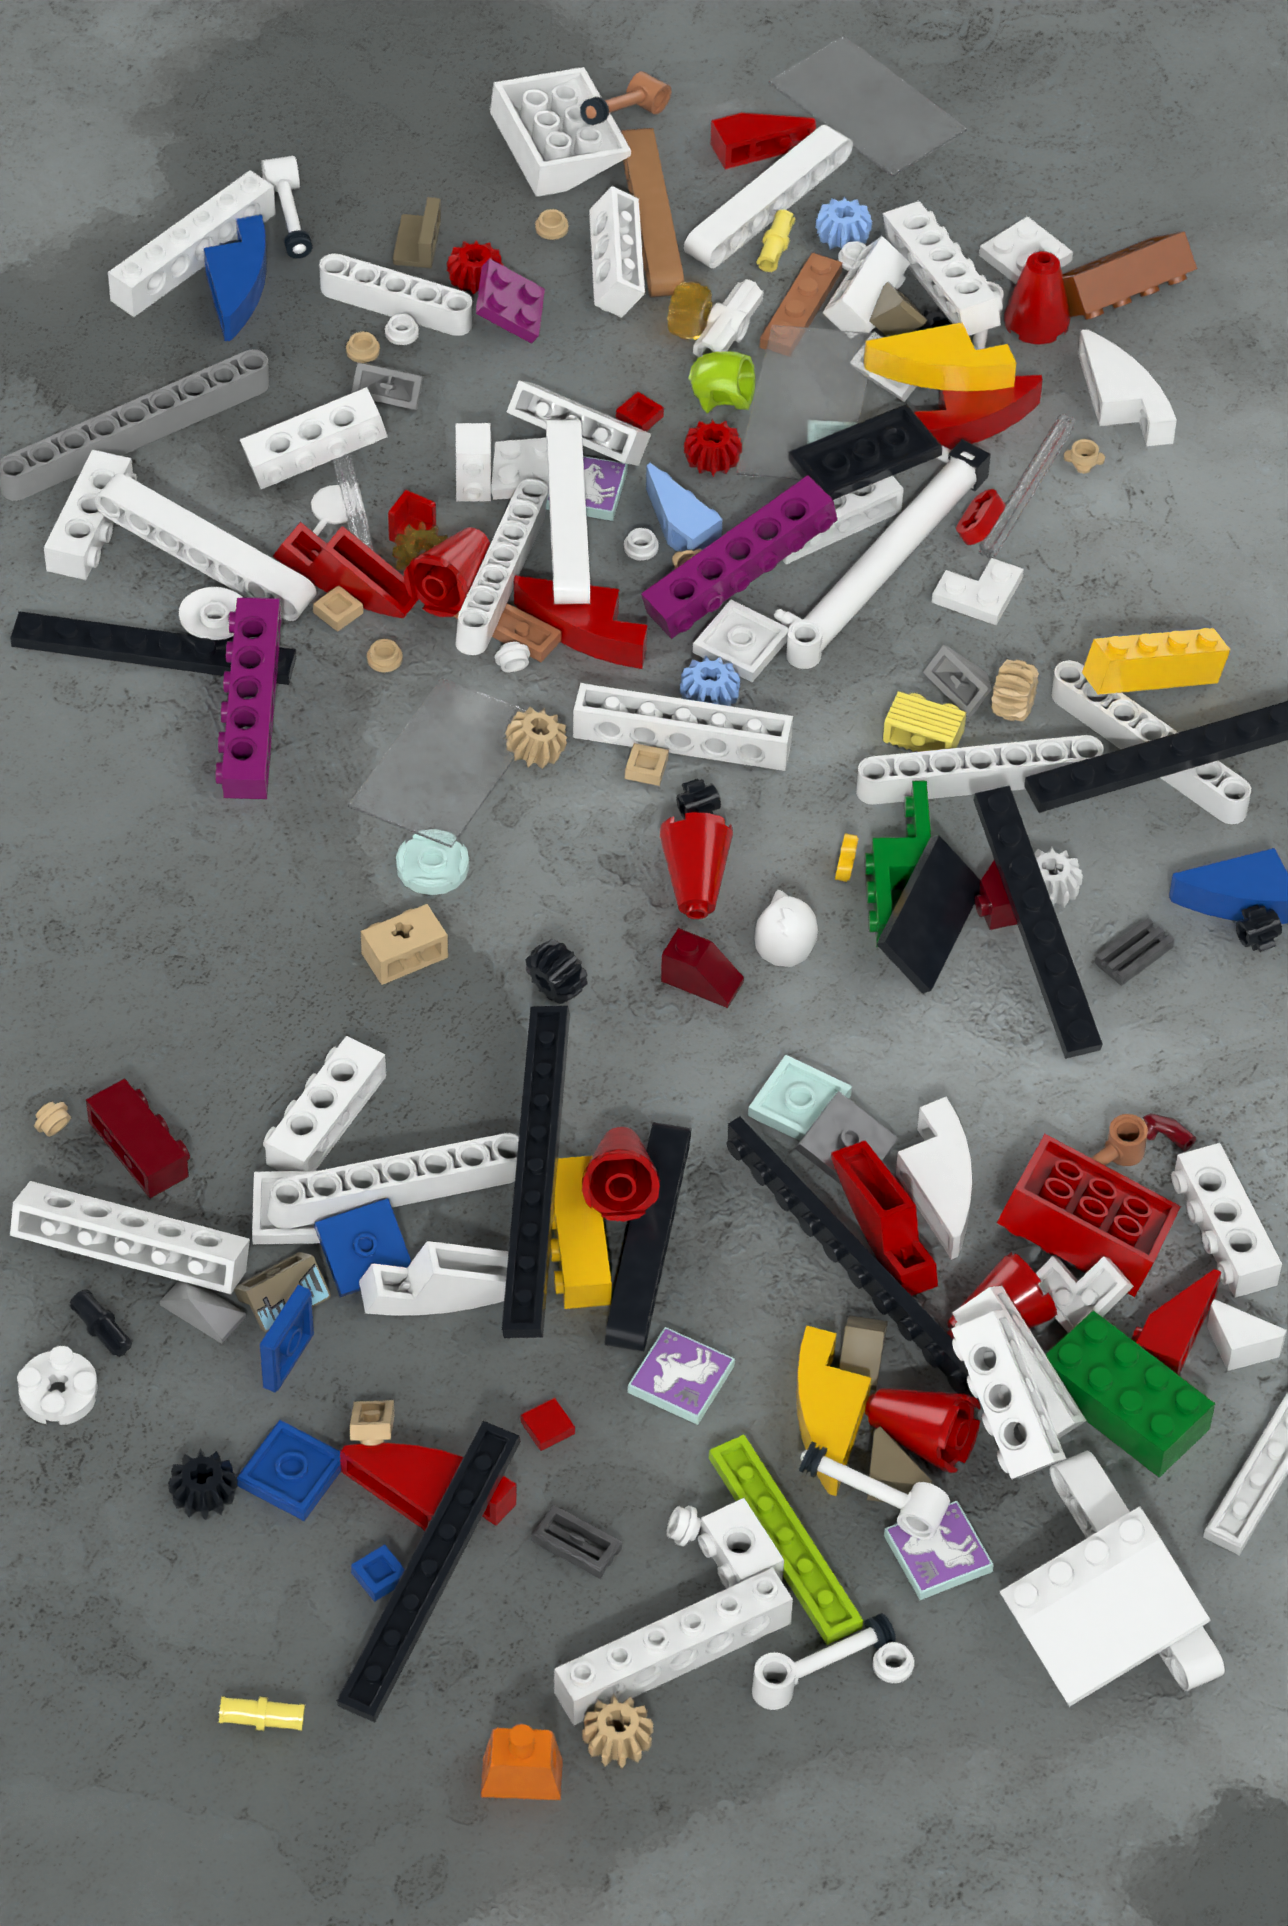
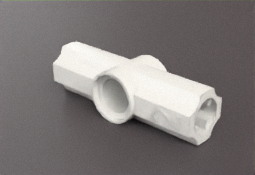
M745 279L744 282H738L723 304L718 302L714 305L707 321V327L693 345V354L701 357L712 352L728 351L734 341L740 342L744 338L751 316L763 301V291L759 289L756 282Z

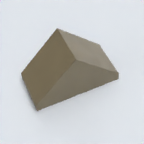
M889 282L883 286L869 320L886 336L909 333L923 326L927 321L912 301Z
M849 1315L845 1326L839 1369L872 1378L870 1390L876 1391L888 1321Z
M881 1427L874 1430L869 1477L906 1494H909L913 1485L918 1482L932 1484V1480ZM867 1494V1500L884 1502Z

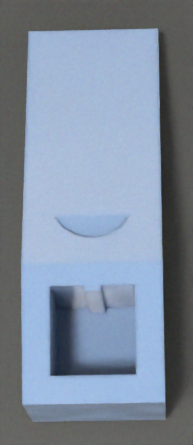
M652 463L647 464L646 490L667 544L677 552L685 550L695 551L696 549L703 550L722 536V518L714 509H709L700 502L691 491L685 490L673 481L668 473L659 470Z

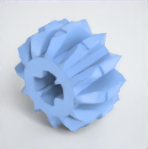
M845 196L842 201L831 198L829 204L821 205L818 218H816V229L820 242L828 243L830 249L835 247H841L842 249L846 243L852 241L866 244L872 229L871 215H869L867 206L859 205L858 199L851 202L847 201Z
M705 656L702 662L692 659L689 668L683 669L680 683L681 698L731 706V704L736 703L739 697V673L735 672L732 663L723 664L721 657L715 661H710Z

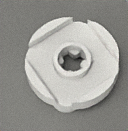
M57 1346L51 1351L34 1357L18 1373L20 1404L26 1414L37 1422L46 1424V1420L59 1421V1425L71 1424L86 1416L95 1404V1396L98 1391L95 1369L86 1358L73 1353L66 1346ZM56 1382L65 1383L66 1390L61 1393L57 1389L52 1392L49 1391L51 1384Z

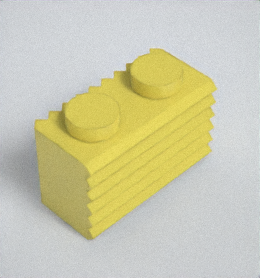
M898 691L885 718L883 741L897 745L899 748L911 749L913 752L957 748L965 730L966 712L950 703L942 705L926 700L917 693L906 694Z

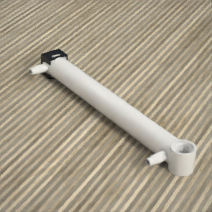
M963 439L952 450L942 446V456L937 457V459L947 464L804 619L782 609L776 610L774 614L775 619L789 627L786 658L791 665L800 669H809L819 663L823 649L970 489L976 491L985 482L989 475L990 453Z

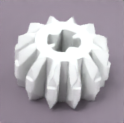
M1053 847L1050 848L1048 853L1037 849L1034 854L1052 904L1054 906L1057 903L1065 908L1069 900L1076 899V896L1079 894L1080 885H1082L1083 874H1081L1082 870L1079 869L1078 859L1069 858L1067 850L1059 854L1055 853Z

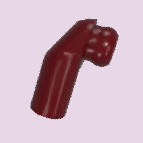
M1153 1113L1142 1117L1148 1128V1140H1154L1158 1132H1160L1182 1151L1190 1149L1196 1141V1137L1173 1118Z

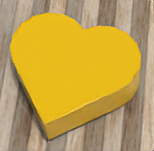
M844 834L835 880L850 881L859 840L857 835Z

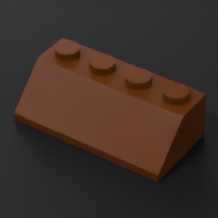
M1185 231L1153 236L1063 273L1070 316L1084 315L1085 320L1104 314L1103 308L1112 304L1113 308H1118L1131 303L1130 296L1140 293V296L1144 297L1160 290L1159 284L1167 282L1168 285H1173L1186 280V273L1196 270L1197 266Z

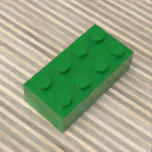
M1094 1310L1045 1354L1086 1421L1159 1478L1210 1430L1215 1403Z

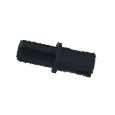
M81 1290L73 1296L69 1306L87 1325V1332L91 1336H97L112 1355H117L118 1357L125 1355L126 1351L131 1348L132 1343L114 1321L115 1315L111 1311L105 1310L89 1290Z

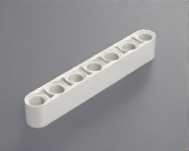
M827 125L820 126L694 228L686 238L684 252L711 269L716 268L774 220V215L778 210H787L841 166L852 151L853 141Z
M546 420L554 604H590V573L581 420Z
M115 474L94 498L96 509L106 518L246 598L280 599L281 616L283 619L288 621L297 620L317 594L313 583L303 575L124 474Z
M524 479L517 485L459 612L455 645L464 654L478 655L487 649L514 588L515 575H520L545 519L548 487L539 479Z
M1067 660L1060 662L1055 667L1051 694L1053 701L1119 749L1178 733L1122 692L1098 695L1082 674L1084 667L1082 664ZM1219 761L1160 777L1226 824H1238L1247 817L1251 795L1250 784Z
M1081 735L872 756L863 759L858 765L856 794L862 802L867 804L904 802L905 796H911L912 781H927L928 799L974 795L978 792L1009 785L1012 791L1025 789V777L1103 755L1104 746L1096 737Z
M503 1133L276 1180L270 1189L267 1210L268 1219L278 1228L290 1229L314 1224L317 1221L387 1198L391 1207H397L515 1182L519 1136L512 1133Z
M1084 1451L1051 1465L1050 1475L1053 1485L1086 1538L1130 1512L1090 1451ZM1203 1626L1159 1652L1176 1682L1184 1691L1196 1688L1223 1676L1225 1673L1221 1655Z

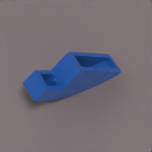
M262 215L236 219L237 243L203 248L205 274L225 341L232 340L247 323L258 305L264 289L267 272V254Z
M1275 848L1172 874L1169 898L1171 902L1206 915L1240 921L1244 919L1242 910L1258 904L1259 907L1265 906L1266 911L1274 910L1281 924H1288V873Z

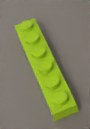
M743 1434L710 1449L709 1460L735 1501L743 1498L746 1500L783 1557V1577L826 1645L863 1629L864 1620L746 1436Z

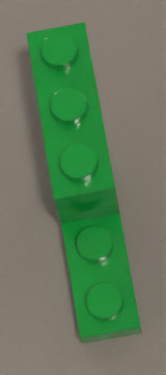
M912 781L911 796L904 797V816L911 817V824L906 825V838H873L871 853H865V875H872V881H867L866 899L867 903L874 904V910H869L868 929L869 933L875 932L876 944L892 914L891 889H904L931 838L927 781Z

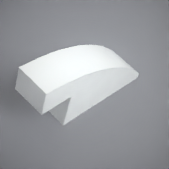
M1088 329L1081 330L1078 356L1099 426L1139 422L1146 446L1173 444L1177 420L1168 399L1149 372L1114 343Z
M944 1097L920 1107L917 1130L924 1141L898 1152L896 1176L952 1260L959 1256L968 1225L972 1191V1168L969 1148L961 1123L948 1098Z
M427 1241L408 1268L372 1263L359 1281L365 1313L379 1315L441 1314L503 1302L508 1251Z

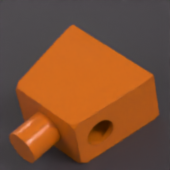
M518 1724L513 1728L493 1729L483 1756L481 1797L561 1800L563 1760L554 1733L549 1730L532 1729L525 1724Z

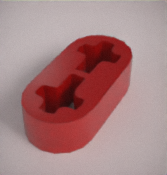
M989 489L980 493L972 500L957 524L956 531L966 545H974L985 539L1005 509V503L995 489Z

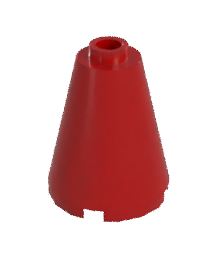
M1040 251L1031 254L1023 267L1006 305L1004 324L1010 334L1012 330L1019 335V340L1025 343L1036 345L1049 344L1057 341V336L1063 332L1065 335L1068 331L1071 317L1060 261L1054 254Z
M468 527L413 558L404 571V584L410 597L413 600L417 597L425 604L422 609L438 617H453L461 610L489 549L490 541L487 536L476 528Z
M700 812L685 813V820L674 822L673 816L665 820L660 827V840L678 909L690 919L706 918L716 907L733 838L732 825L726 826L725 819L718 815Z
M616 1127L609 1130L604 1135L583 1173L582 1192L586 1204L590 1208L592 1206L601 1213V1217L607 1220L625 1222L640 1218L645 1214V1210L653 1203L655 1204L658 1199L660 1189L659 1175L638 1135L626 1127Z
M1012 1252L1001 1259L961 1305L963 1306L989 1287L1003 1286L1029 1329L1048 1322L1058 1315L1057 1308L1049 1292L1043 1296L1042 1290L1038 1285L1042 1281L1018 1254L1012 1255ZM952 1315L946 1322L949 1329L946 1333L954 1339L955 1337L951 1329L955 1328L957 1321Z
M881 1388L876 1394L873 1393L868 1398L865 1414L868 1416L869 1424L875 1429L881 1427L894 1441L940 1470L955 1473L958 1469L954 1465L958 1461L965 1463L975 1445L980 1428V1420L974 1419V1408L979 1410L981 1408L978 1399L968 1394Z

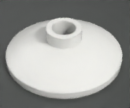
M207 587L196 590L186 596L179 607L180 622L189 633L199 638L211 640L230 638L234 636V633H229V612H236L237 598L243 597L233 590L222 587Z

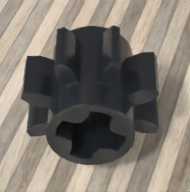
M695 779L683 783L684 793L676 796L677 806L684 820L685 813L700 812L713 814V811L721 807L717 789L712 783L705 785L703 779Z
M1258 904L1242 910L1244 919L1236 922V932L1242 945L1245 947L1251 946L1253 951L1259 950L1260 952L1276 947L1274 938L1282 933V925L1276 912L1272 909L1266 911L1265 906L1259 907Z

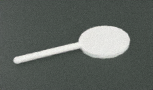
M331 485L320 489L314 494L311 508L314 515L320 519V522L312 532L318 536L327 523L344 524L354 520L360 514L363 507L362 498L358 492L347 486Z

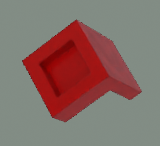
M405 490L388 512L389 540L419 553L436 532V503Z

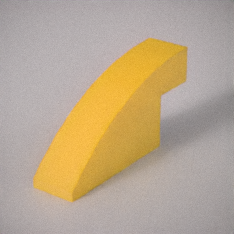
M963 322L865 341V369L897 382L949 391H985L1014 387L1016 360L1009 345L1005 344L975 350Z
M806 1325L800 1347L796 1387L797 1418L802 1441L806 1450L811 1442L816 1443V1448L820 1445V1450L823 1447L827 1448L825 1457L847 1466L865 1414V1406L870 1397L872 1378L831 1367L835 1356L837 1333ZM818 1471L817 1476L828 1494L837 1496L841 1481Z

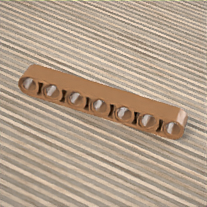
M654 129L621 130L620 132L631 149V156L622 161L629 194L639 199L642 257L649 296L683 295V269Z

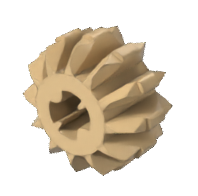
M1006 660L999 668L998 676H996L991 699V707L995 715L1010 721H1024L1028 717L1034 704L1039 682V673L1034 665L1020 660Z
M531 707L525 713L518 711L506 729V750L515 752V761L523 759L526 761L527 767L536 763L543 769L547 763L555 764L561 752L564 751L567 744V737L565 736L566 725L558 723V714L553 716L546 715L545 708L540 712H536Z
M613 1694L609 1705L597 1700L594 1705V1712H587L585 1715L584 1725L586 1727L582 1732L583 1741L585 1744H589L588 1752L591 1757L602 1755L604 1766H607L613 1759L618 1760L619 1766L623 1768L626 1765V1758H630L638 1763L642 1758V1751H649L652 1741L650 1736L653 1733V1722H651V1719H647L645 1705L634 1708V1700H632L631 1696L624 1703H618V1699Z

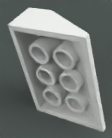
M584 67L494 82L490 113L536 197L566 192L631 156V149L610 113L606 121L596 125H589L582 119L580 114L581 104L587 99L601 97Z
M1140 1506L999 1591L1069 1707L1211 1621Z

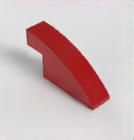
M1042 375L1015 376L1014 387L996 390H940V410L917 411L914 413L942 446L952 450L961 439L974 444L992 437L1019 422L1040 404L1043 378Z
M300 522L273 555L280 563L303 575L319 589L329 593L339 585L363 604V609L403 619L419 600L417 597L414 600L410 597L404 584V576L344 526H341L331 540L326 543Z
M515 575L514 605L519 610L560 630L561 643L596 659L643 669L647 650L648 625L617 621L619 614V589L590 585V604H554L553 580Z
M864 1140L831 1152V1159L845 1195L877 1260L911 1296L938 1287L936 1262L919 1241L916 1204L867 1141Z
M380 1443L378 1445L353 1444L345 1445L340 1450L341 1472L423 1530L427 1529L464 1458L439 1449L396 1443ZM505 1476L502 1477L482 1516L495 1526L516 1506L515 1482Z

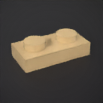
M394 1400L354 1402L350 1421V1441L360 1440V1443L364 1445H378L383 1443L384 1439H391L394 1422Z

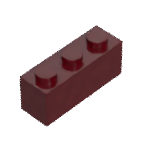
M124 1078L86 1099L88 1122L149 1198L158 1195L189 1177L187 1161L190 1160V1154L187 1147L180 1139L174 1140L170 1135L164 1118L160 1114H153L149 1109L145 1095L139 1088L134 1090Z

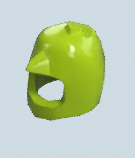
M717 351L697 358L691 366L688 379L691 380L694 396L699 399L702 409L709 413L718 405H734L736 409L749 410L755 391V370L751 356L734 351Z

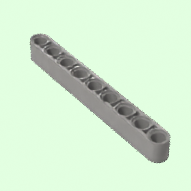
M251 349L3 457L0 459V492L2 496L11 501L25 499L79 475L92 450L122 456L264 393L270 384L267 355L260 350Z

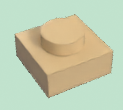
M338 585L313 603V613L338 632L363 614V604Z
M634 743L625 768V779L660 786L668 762L669 750Z

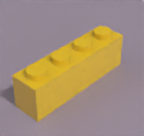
M1214 628L1096 638L1092 642L1082 674L1098 695L1216 684L1219 682L1230 653V648Z
M592 1156L558 1158L552 1230H555V1238L551 1239L550 1256L551 1262H559L560 1271H554L555 1294H563L564 1309L611 1305L612 1282L603 1217L592 1206L590 1208L586 1204L582 1192L583 1173Z

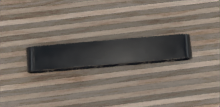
M656 1122L652 1124L646 1151L659 1175V1195L655 1204L653 1203L645 1210L644 1215L630 1220L606 1327L605 1345L645 1351L689 1153L691 1128Z

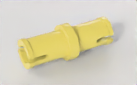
M778 210L774 215L770 230H767L764 234V246L757 259V265L763 271H775L782 252L788 248L790 241L788 236L795 223V217H793L791 212Z
M260 1696L259 1701L221 1697L219 1723L256 1726V1730L264 1731L265 1727L289 1728L302 1731L305 1704L268 1702V1697Z

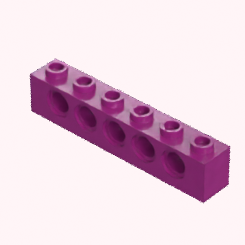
M807 475L641 593L647 614L671 639L679 633L689 630L700 618L709 612L717 610L724 601L735 593L745 590L752 581L763 573L773 570L780 561L791 553L801 550L808 541L819 533L829 530L833 523L838 520L833 499Z
M237 598L236 612H229V633H234L233 641H227L226 662L231 663V671H224L223 680L224 693H229L228 701H222L221 723H226L225 732H219L218 752L223 753V762L216 763L215 773L216 784H222L224 798L267 799L282 622L280 599ZM248 696L253 697V698H250V699H244V697H248ZM242 727H251L249 729H240ZM248 757V759L239 760L238 758Z

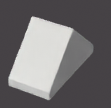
M1215 1299L1211 1304L1207 1328L1227 1371L1279 1358L1283 1350L1287 1330Z

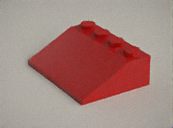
M1044 1134L1003 1209L997 1224L1005 1227L1011 1234L1021 1236L1040 1246L1045 1252L1057 1255L1074 1264L1077 1269L1084 1273H1087L1103 1256L1111 1259L1133 1285L1127 1293L1135 1297L1154 1264L1181 1206L1053 1137Z

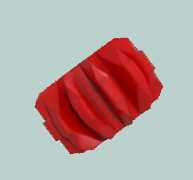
M478 240L474 244H468L463 241L461 247H453L449 261H447V272H449L451 285L458 286L460 291L470 290L475 295L476 291H479L482 266L487 260L491 259L504 266L499 249H493L490 242L481 245Z
M712 418L709 424L699 421L696 428H689L686 442H684V453L689 467H697L699 474L705 471L711 472L714 477L717 471L727 474L730 467H737L740 453H742V442L737 433V428H729L727 421L716 424Z

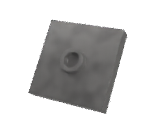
M838 1091L795 1149L841 1185L831 1159V1152L866 1140L882 1161L898 1138Z

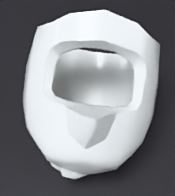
M777 890L771 904L762 912L757 920L754 937L756 950L763 959L775 966L793 967L805 961L817 941L818 926L816 916L811 907L795 897H789L783 891Z

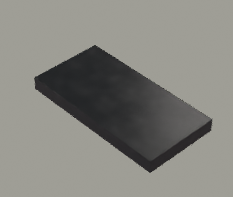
M905 404L791 450L788 454V460L802 478L809 475L834 500L942 456L943 447L911 408Z
M940 835L929 839L876 944L921 993L932 991L975 904V896L979 895L981 880Z

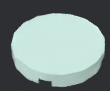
M437 830L419 832L413 835V839L407 843L404 841L398 849L396 855L398 877L406 887L417 893L426 895L445 894L456 889L466 879L469 870L467 848L464 844L462 846L456 841V837L450 833Z

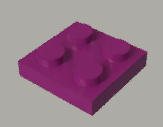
M488 259L482 266L475 314L532 344L539 337L545 289L535 282L511 271L509 268Z

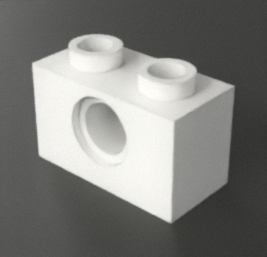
M456 423V501H491L490 423Z
M744 1498L701 1518V1535L698 1536L699 1546L707 1558L712 1557L716 1562L719 1577L726 1589L772 1567L780 1580L783 1581L784 1559ZM733 1549H742V1550H744V1551H746V1552H743V1553H735V1552H733V1551H731V1550H733Z

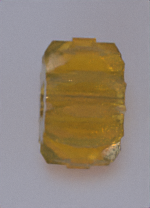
M681 282L675 288L674 295L671 296V303L668 307L669 314L667 316L668 329L672 335L686 340H697L707 327V321L713 304L711 300L712 293L708 287L695 282Z
M423 521L419 523L418 530L408 525L405 528V535L398 534L396 536L395 543L397 546L392 551V556L398 559L396 561L397 570L406 569L410 561L420 555L418 553L422 550L427 551L446 540L448 536H437L439 530L437 525L432 527L430 531L426 530V525Z

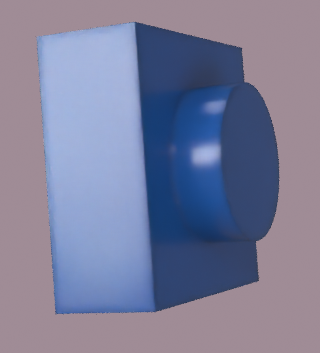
M385 1544L351 1565L352 1575L374 1602L395 1590L405 1571Z

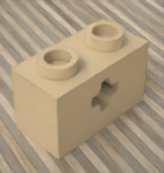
M425 904L416 909L406 910L401 915L384 922L374 923L367 929L362 930V955L381 985L448 958V935L428 904Z

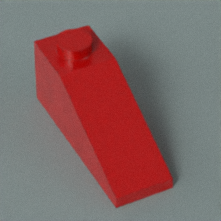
M738 113L711 120L710 145L726 170L787 154L816 130V121L814 118Z
M1216 1269L1210 1271L1150 1313L1144 1327L1137 1326L1133 1332L1131 1339L1177 1375L1180 1374L1211 1308V1304L1217 1295L1221 1271Z

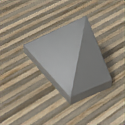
M357 362L351 393L367 387L373 401L417 410L424 376Z
M946 645L942 646L923 671L960 710L966 712L968 717L974 714L992 690L987 672Z
M178 1281L160 1300V1306L221 1344L246 1318L245 1312L205 1287L183 1281Z

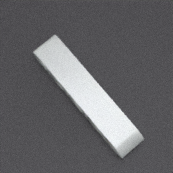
M329 254L320 260V288L324 296L391 317L397 314H406L411 316L417 325L450 335H465L472 329V298L464 291L341 254Z

